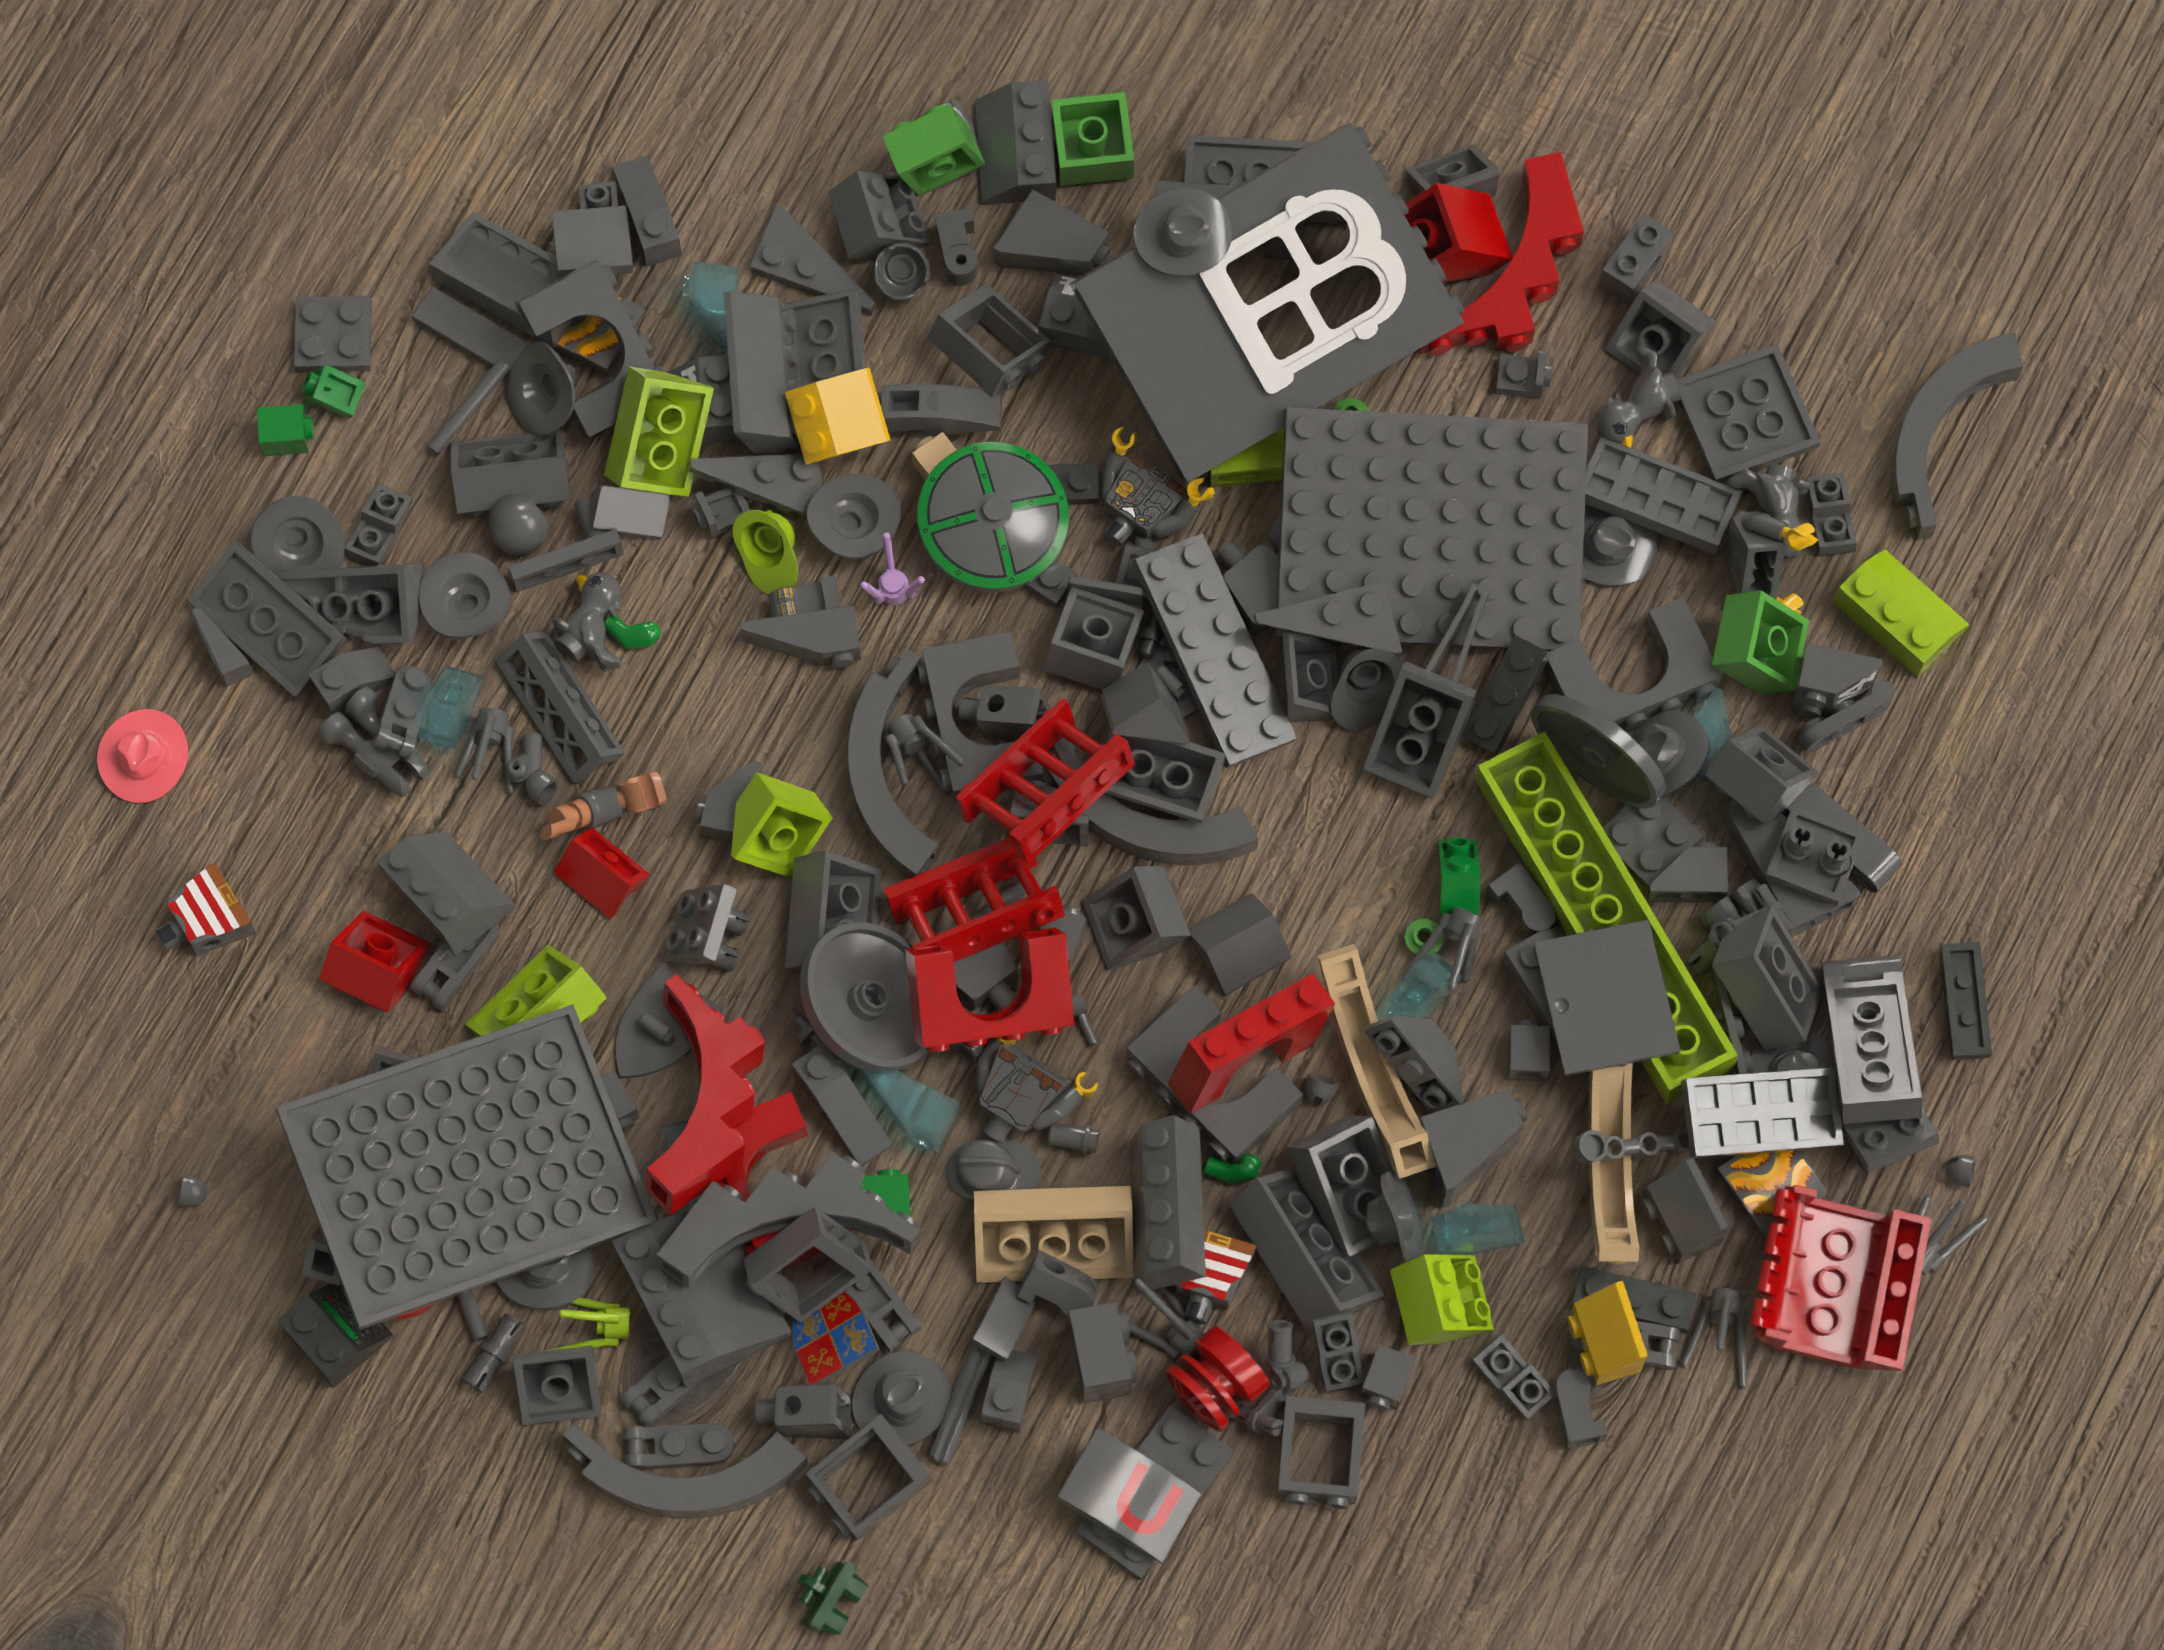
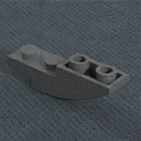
M939 384L882 385V391L877 393L888 432L924 429L927 436H937L942 432L945 435L1001 430L1002 396L1000 393L991 396L982 389Z

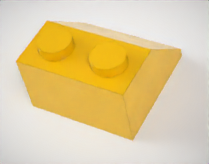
M870 368L832 377L785 392L806 465L890 441Z
M1623 1281L1616 1282L1575 1302L1571 1310L1572 1315L1567 1317L1572 1337L1574 1339L1580 1338L1584 1349V1353L1580 1354L1581 1365L1586 1376L1592 1375L1595 1386L1640 1373L1648 1355Z

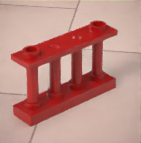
M1064 698L1051 709L1045 711L1042 717L972 782L966 784L955 797L963 821L969 824L983 812L1011 831L1009 835L1016 856L1026 864H1029L1135 765L1129 743L1120 735L1116 734L1106 744L1101 745L1075 728L1069 703ZM1061 738H1064L1090 755L1091 758L1079 769L1075 770L1049 753L1048 750ZM1036 762L1065 782L1052 794L1048 795L1021 777V775ZM1010 787L1038 807L1029 816L1021 820L994 802V800Z
M1010 837L884 889L895 923L899 924L909 919L921 941L912 945L913 948L944 944L953 951L954 962L1018 936L1019 932L1031 931L1065 916L1056 885L1046 890H1041L1031 871V868L1038 866L1036 857L1029 864L1020 860L1016 856ZM1016 875L1028 897L1006 906L995 883ZM981 890L992 912L970 920L959 898ZM945 904L956 927L935 935L924 913Z

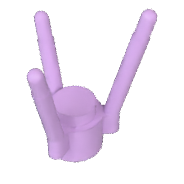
M886 532L883 534L886 572L879 578V590L867 582H861L860 587L874 597L876 604L885 602L888 605L894 606L903 603L907 597L915 598L916 591L924 583V577L919 576L911 585H908L906 575L901 571L895 570L890 534Z

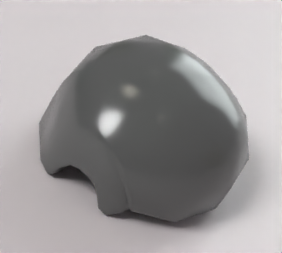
M907 242L890 244L876 257L873 265L874 281L882 294L894 300L915 298L928 282L930 276L929 261L921 249Z
M510 495L499 500L490 510V533L495 544L503 552L523 556L536 551L547 539L548 522L545 513L536 506L531 497Z

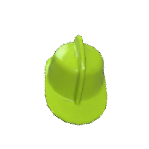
M748 510L740 514L733 524V538L754 585L767 594L780 588L793 587L798 577V565L793 551L795 533L787 519L773 513L771 510L764 512Z

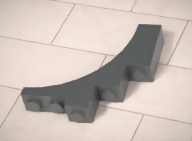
M832 1152L806 1188L802 1186V1181L788 1170L781 1172L772 1167L745 1203L742 1201L743 1197L737 1190L726 1184L721 1187L712 1181L657 1253V1267L689 1289L709 1266L734 1248L762 1235L782 1231L814 1206L844 1228L883 1239L908 1254L919 1243L920 1229L917 1228L918 1224L906 1213L899 1211L896 1214L887 1208L885 1201L877 1193L868 1189L865 1192L861 1190L864 1186L865 1173L862 1172L860 1164L849 1156L844 1155L841 1158Z

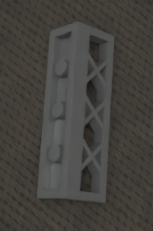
M547 631L522 634L496 660L499 668L574 784L581 783L598 765L616 762L625 753ZM519 653L526 662L525 676L519 675L511 662ZM535 684L541 685L545 692V706L538 705L534 698ZM554 715L560 716L565 723L564 737L558 736L554 730ZM574 746H579L588 759L580 768L573 759Z

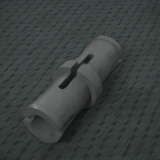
M504 1313L502 1320L487 1342L483 1341L479 1346L481 1352L462 1380L466 1384L470 1383L469 1386L484 1393L486 1386L501 1364L505 1365L509 1360L507 1354L521 1332L525 1330L526 1325L522 1322L518 1323L519 1320Z

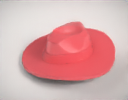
M150 709L130 712L116 720L101 739L97 753V765L100 776L109 790L125 801L140 804L155 801L170 792L183 775L188 761V742L181 726L169 715Z

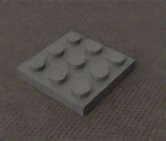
M1778 344L1676 379L1681 395L1679 404L1712 480L1721 483L1729 480L1731 476L1745 468L1755 471L1812 451L1820 446L1819 437Z

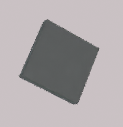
M627 206L552 211L558 279L592 261H600L602 266L608 264L613 274L633 273Z

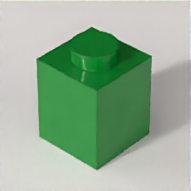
M303 404L257 408L259 445L263 456L309 453L308 440L315 439L313 417L306 416Z

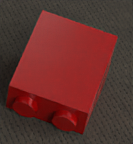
M1436 183L1405 203L1409 213L1404 216L1410 226H1417L1422 232L1428 244L1423 250L1431 261L1436 259L1446 276V279L1443 281L1486 277L1513 259L1489 193Z

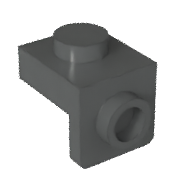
M729 486L706 497L702 491L695 493L697 506L692 508L693 515L700 529L707 527L711 538L732 530L737 517L750 510L744 496L735 493L736 488Z

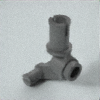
M1767 884L1757 887V890H1754L1752 893L1762 908L1772 905L1789 934H1791L1795 927L1785 915L1784 911L1786 908L1782 901H1776ZM1760 910L1741 918H1723L1716 921L1708 934V940L1687 957L1688 965L1697 961L1691 967L1692 971L1700 976L1705 975L1713 967V960L1721 940Z
M1274 1320L1267 1324L1268 1354L1264 1357V1362L1271 1370L1270 1383L1273 1389L1254 1409L1245 1407L1242 1404L1237 1405L1240 1414L1234 1420L1247 1424L1250 1430L1257 1433L1265 1431L1278 1436L1282 1432L1283 1426H1280L1283 1425L1282 1420L1275 1419L1273 1416L1284 1405L1286 1396H1291L1295 1390L1301 1388L1308 1380V1371L1305 1365L1300 1361H1296V1357L1292 1354L1293 1324L1291 1322L1287 1323L1286 1320Z

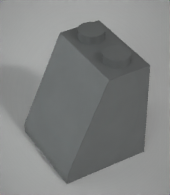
M1511 1089L1421 1117L1420 1122L1427 1131L1436 1167L1428 1170L1442 1208L1450 1206L1518 1144L1521 1131L1524 1130L1523 1121L1527 1120V1116L1521 1099H1514Z

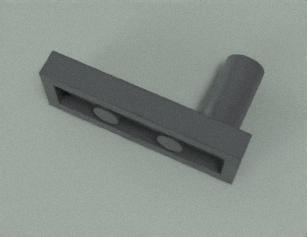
M590 496L581 498L574 504L587 539L510 565L509 570L516 592L624 555L617 529L608 532L591 529Z

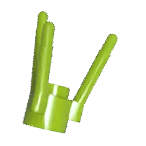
M579 1297L569 1304L598 1310V1313L560 1310L559 1316L597 1321V1334H605V1337L550 1350L592 1346L593 1349L604 1346L618 1347L619 1339H628L630 1308L620 1307V1304L604 1303Z

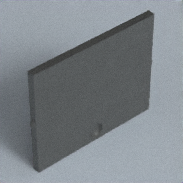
M1649 920L1599 930L1590 929L1584 933L1534 942L1565 1076L1614 1066L1624 1067L1629 1063L1680 1053Z

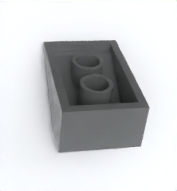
M1349 1115L1288 1146L1287 1150L1300 1184L1344 1255L1350 1257L1379 1242L1370 1234L1367 1228L1368 1203L1378 1198L1379 1194L1383 1192L1381 1176L1386 1171L1392 1170L1373 1117Z

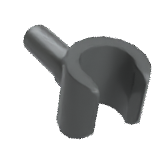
M1079 994L1072 995L1073 1015L1078 1016L1089 1046H1093L1099 1042L1089 1022L1085 998Z

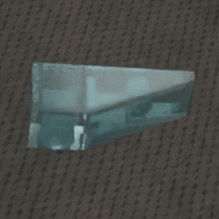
M854 1066L903 1134L909 1137L907 1141L922 1151L928 1152L929 1148L939 1152L961 1113L960 1102L899 1071L880 1073L863 1070Z

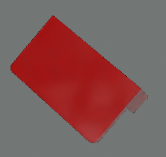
M594 828L586 830L571 840L554 870V873L608 918H613L617 915L626 897L642 887L650 875Z

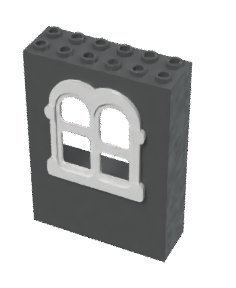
M1353 123L1344 124L1217 197L1216 199L1222 204L1229 215L1232 226V240L1227 254L1213 268L1192 276L1177 277L1166 275L1148 266L1141 259L1134 245L1069 283L1182 481H1192L1283 428L1285 408L1316 409L1464 323L1460 315L1465 312L1463 305L1454 292L1450 294L1446 291L1441 282L1446 279L1441 266L1436 259L1431 261L1427 257L1423 248L1428 246L1422 232L1417 226L1412 227L1409 225L1404 216L1409 213V210L1399 193H1391L1386 184V181L1390 180V176L1380 160L1373 161L1367 148L1372 146L1361 126L1356 128ZM1323 210L1334 211L1340 214L1347 222L1350 230L1349 241L1341 253L1325 263L1317 265L1311 260L1295 228L1300 221L1314 213ZM1279 237L1283 240L1299 268V276L1294 281L1256 303L1247 305L1243 302L1229 278L1226 266L1231 261L1269 239ZM1359 265L1371 269L1378 277L1381 285L1380 296L1376 304L1340 327L1330 329L1310 296L1311 289L1345 268ZM1293 301L1298 305L1311 328L1314 340L1290 356L1278 360L1274 357L1258 329L1257 322L1267 313L1286 302Z

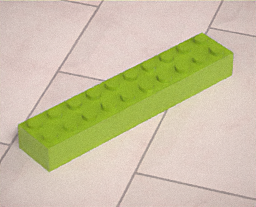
M1546 732L1478 765L1476 777L1478 786L1537 886L1553 905L1556 918L1567 936L1584 933L1590 929L1599 930L1649 920L1680 1053L1641 1062L1665 1103L1668 1104L1683 1096L1681 1081L1686 1078L1722 1076L1733 1070L1738 1054Z

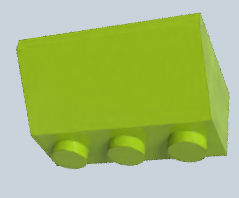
M629 366L604 476L623 488L689 497L694 473L688 472L687 463L690 459H698L714 388L666 372Z
M1886 549L1865 561L1839 587L1833 602L1917 678L1970 625Z
M547 945L465 1023V1026L476 1037L572 1004L581 1023L583 1020L594 1015L599 1005L607 997L582 966L550 945Z

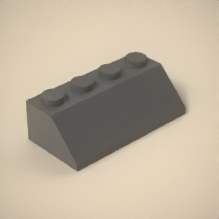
M735 291L723 292L734 434L756 456H768L801 450L785 395L786 391L801 387L798 379L794 376V366L799 365L798 350L796 345L792 343L791 331L796 330L795 314L779 297Z
M1175 1115L1142 1123L1129 1142L1134 1281L1139 1278L1151 1290L1206 1277L1200 1129ZM1135 1285V1291L1141 1293L1142 1291Z
M1294 1167L1257 1178L1228 1202L1236 1215L1238 1223L1244 1228L1252 1243L1256 1245L1257 1254L1267 1265L1276 1280L1278 1288L1285 1294L1296 1312L1299 1322L1305 1327L1309 1335L1314 1334L1312 1319L1351 1311L1352 1315L1385 1296L1359 1253L1350 1257L1344 1255L1300 1184Z

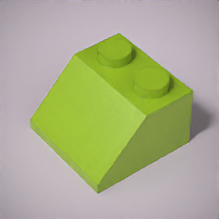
M756 772L736 802L731 855L735 860L793 878L794 858L810 853L833 817L815 792Z

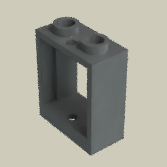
M987 283L939 313L928 336V339L991 396H994L1004 388L1007 390L1012 389L1022 376L1028 372L1031 374L1036 373L1047 359L1044 354L1050 344V340ZM980 321L1013 350L1018 357L1002 366L964 331Z
M815 1206L743 1259L747 1273L746 1283L749 1289L755 1295H762L771 1301L781 1313H788L799 1322L804 1321L872 1271L865 1242ZM812 1246H815L831 1258L796 1285L778 1273V1271Z
M1286 1396L1277 1497L1285 1498V1503L1291 1505H1308L1309 1500L1325 1501L1324 1506L1333 1509H1347L1348 1504H1356L1365 1403ZM1294 1420L1353 1426L1348 1486L1289 1481Z
M882 1414L878 1415L806 1473L812 1481L807 1486L810 1493L821 1506L828 1501L837 1513L831 1518L845 1537L852 1532L858 1541L933 1482L929 1473ZM879 1437L912 1481L857 1523L824 1480Z

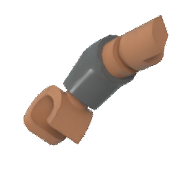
M653 771L621 781L619 783L620 791L617 786L590 790L574 796L571 802L550 809L548 813L549 824L542 827L540 838L548 840L579 828L589 830L624 816V809L626 808L628 814L632 815L665 804L667 799L659 774Z

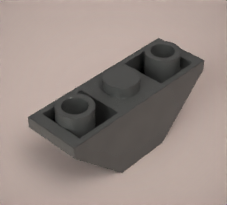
M1392 1015L1365 1027L1363 1030L1430 1113L1460 1105L1464 1102L1456 1049L1432 1019Z

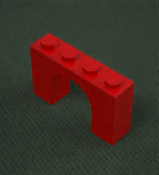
M1056 927L1018 933L1022 967L1020 988L1014 999L1007 1006L990 1014L971 1013L966 1011L961 1005L956 990L953 951L944 944L905 949L914 1041L923 1048H927L929 1052H940L950 1049V1044L964 1042L966 1046H979L987 1044L988 1038L1002 1036L1003 1040H1019L1025 1038V1033L1040 1031V1034L1051 1035L1063 1032V1027L1073 1026L1074 1015L1066 934Z
M1312 973L1190 1040L1168 1085L1189 1114L1220 1098L1233 1074L1247 1060L1267 1046L1272 1048L1282 1063L1313 1046L1335 1002Z
M792 1092L753 1107V1114L733 1127L742 1135L745 1142L743 1165L720 1180L718 1184L721 1187L726 1184L737 1190L743 1197L742 1201L744 1203L750 1197L748 1179L755 1163L765 1154L808 1136L805 1122ZM781 1231L762 1235L751 1240L752 1245L746 1247L748 1255ZM812 1246L780 1271L818 1256L823 1252Z

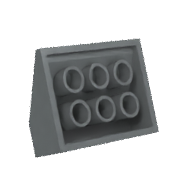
M690 1210L657 1220L654 1224L629 1232L612 1241L616 1254L686 1389L792 1335L782 1313L778 1311L774 1304L762 1295H755L749 1289L746 1283L747 1273L743 1260L748 1256L745 1244L734 1248L709 1266L689 1289L657 1267V1253Z

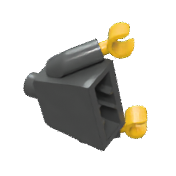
M1741 511L1734 514L1730 519L1726 560L1736 593L1763 591L1801 614L1798 608L1803 606V601L1797 594L1791 593L1783 599L1777 596L1785 552L1783 540L1784 538L1786 539L1788 546L1792 550H1802L1813 544L1805 536L1815 531L1814 527L1809 523H1803L1791 529L1788 528V523L1772 518L1769 514L1757 511Z

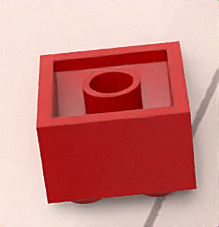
M363 910L331 941L319 980L332 985L339 992L348 993L366 1002L367 1005L374 1009H381L388 1013L405 995L426 957L431 943Z

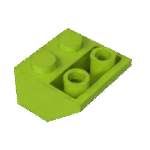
M1422 1255L1390 1269L1409 1345H1435L1494 1330L1490 1316V1307L1485 1297L1481 1272L1475 1255Z

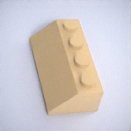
M1131 1186L974 1191L977 1283L1001 1282L1003 1277L1013 1282L1022 1281L1038 1250L1079 1269L1093 1279L1134 1278Z

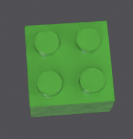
M1125 92L1051 100V119L1060 186L1134 178V155Z
M950 104L934 106L925 112V116L912 122L899 123L892 128L890 133L882 136L898 175L918 196H922L985 165L970 126Z
M1763 591L1726 595L1712 666L1759 694L1795 691L1809 620Z

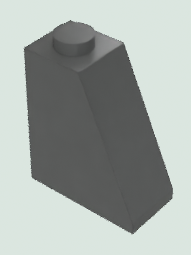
M1032 189L995 245L994 263L1002 267L1083 276L1095 269L1096 266L1105 263L1109 258L1112 250L1109 247V232Z

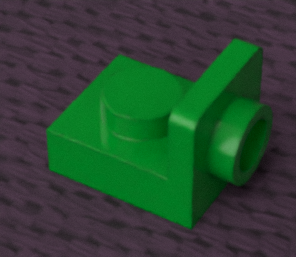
M324 364L314 373L310 371L306 376L301 392L305 393L302 404L308 408L317 404L350 419L354 416L366 382Z

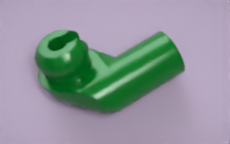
M616 615V617L609 616L604 622L606 631L628 650L652 646L661 635L659 626L652 621L628 626Z
M1245 1153L1242 1155L1239 1164L1232 1165L1210 1156L1203 1173L1230 1185H1238L1253 1181L1258 1177L1259 1172L1257 1171L1261 1166V1160L1252 1154Z

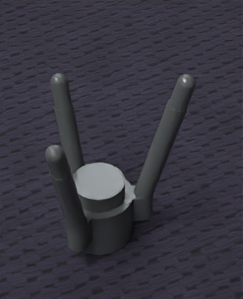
M496 708L480 709L478 720L472 723L470 736L454 772L456 778L461 777L478 741L480 744L472 773V779L478 780L487 747L498 746L502 740L504 745L506 791L509 795L514 793V782L509 779L506 772L508 762L513 759L512 738L514 728L507 726L509 720L508 713Z
M906 714L895 719L888 727L887 732L889 735L885 737V741L891 749L901 784L906 786L909 781L900 751L905 752L907 755L916 753L942 793L948 794L949 791L944 792L939 772L923 750L925 745L924 738H928L958 766H963L964 760L929 729L919 715L914 717L911 714Z
M1459 907L1454 908L1452 915L1443 913L1439 925L1403 974V980L1407 981L1410 979L1444 931L1449 929L1447 937L1460 942L1452 968L1448 989L1452 991L1456 988L1463 962L1462 981L1464 983L1468 982L1477 939L1482 929L1480 925L1483 917Z
M1929 1195L1923 1197L1916 1215L1925 1217L1931 1201ZM1960 1199L1932 1236L1928 1237L1921 1274L1926 1275L1929 1270L1935 1272L1947 1257L1989 1221V1217L1987 1215L1982 1216L1938 1253L1941 1249L1938 1241L1966 1205V1201Z
M1136 1279L1134 1284L1173 1324L1172 1328L1166 1333V1336L1171 1341L1167 1342L1128 1322L1129 1332L1165 1350L1173 1359L1179 1353L1190 1356L1196 1350L1194 1343L1205 1334L1200 1330L1202 1326L1184 1318L1186 1309L1168 1286L1162 1287L1160 1290L1181 1318L1141 1279Z
M1715 1288L1712 1290L1711 1301H1703L1700 1318L1680 1364L1682 1367L1688 1366L1709 1317H1711V1323L1719 1326L1716 1348L1719 1351L1724 1349L1727 1328L1733 1327L1736 1322L1739 1387L1745 1389L1747 1387L1744 1326L1746 1309L1741 1307L1743 1295L1740 1292L1727 1288Z

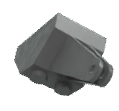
M1472 583L1461 608L1426 669L1409 662H1405L1402 666L1363 770L1433 799L1459 746L1471 715L1477 690L1460 684L1459 681L1479 619L1489 598L1490 589H1484L1476 606L1453 679L1450 680L1436 674L1467 616L1478 589V584Z

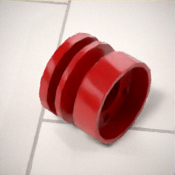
M1213 1325L1194 1343V1347L1202 1361L1199 1363L1191 1356L1183 1353L1178 1359L1183 1370L1172 1364L1165 1370L1164 1375L1182 1404L1199 1420L1204 1421L1214 1430L1221 1432L1229 1424L1223 1413L1233 1419L1240 1414L1232 1397L1235 1395L1242 1401L1251 1404L1269 1387L1270 1383L1262 1369L1245 1349L1220 1327Z

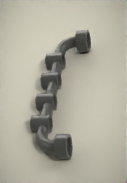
M1679 1129L1663 1136H1656L1654 1133L1646 1132L1632 1139L1625 1140L1617 1136L1605 1138L1602 1133L1596 1130H1589L1579 1134L1574 1139L1572 1145L1575 1157L1584 1164H1592L1597 1161L1609 1163L1621 1158L1623 1155H1632L1636 1159H1644L1662 1151H1666L1672 1156L1690 1151L1687 1129Z

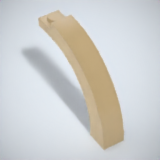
M1352 944L1317 956L1325 984L1323 988L1335 1002L1331 1016L1347 1064L1367 1116L1373 1117L1393 1170L1400 1179L1436 1167L1427 1131L1418 1119L1396 1070L1363 1031L1366 1026L1377 1022L1378 1019L1357 948Z
M1632 1063L1624 1067L1614 1066L1589 1071V1130H1596L1602 1133L1605 1138L1617 1136L1622 1140L1631 1139ZM1623 1155L1621 1158L1609 1163L1597 1161L1589 1164L1591 1220L1595 1256H1598L1599 1261H1607L1611 1264L1639 1262V1242L1633 1205L1631 1155Z

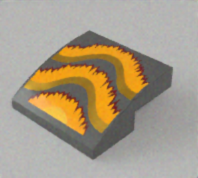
M617 295L619 300L624 298L620 295ZM626 299L634 313L635 318L630 321L634 329H636L645 315V308ZM591 315L576 316L559 342L552 348L573 361L578 358L605 374L609 372L620 354L619 343L614 331L603 320Z
M1799 1150L1733 1155L1715 1167L1734 1201L1740 1202L1759 1235L1763 1236L1768 1234L1770 1223H1778V1219L1771 1216L1777 1189H1785V1186L1796 1184L1818 1190L1816 1198L1819 1199L1827 1194L1819 1178Z

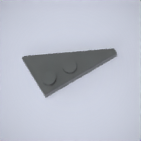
M776 204L750 264V272L816 296L856 289L860 293L861 312L872 315L875 305L874 300L782 206Z
M803 454L690 459L687 463L688 472L696 474L699 478L710 483L717 480L736 488L735 493L762 504H771L777 510L787 514L793 511L806 517V510L811 498L823 486L819 462L806 465Z
M1384 581L1253 615L1257 624L1266 625L1267 627L1285 629L1331 641H1340L1358 647L1387 649L1394 654L1402 652Z

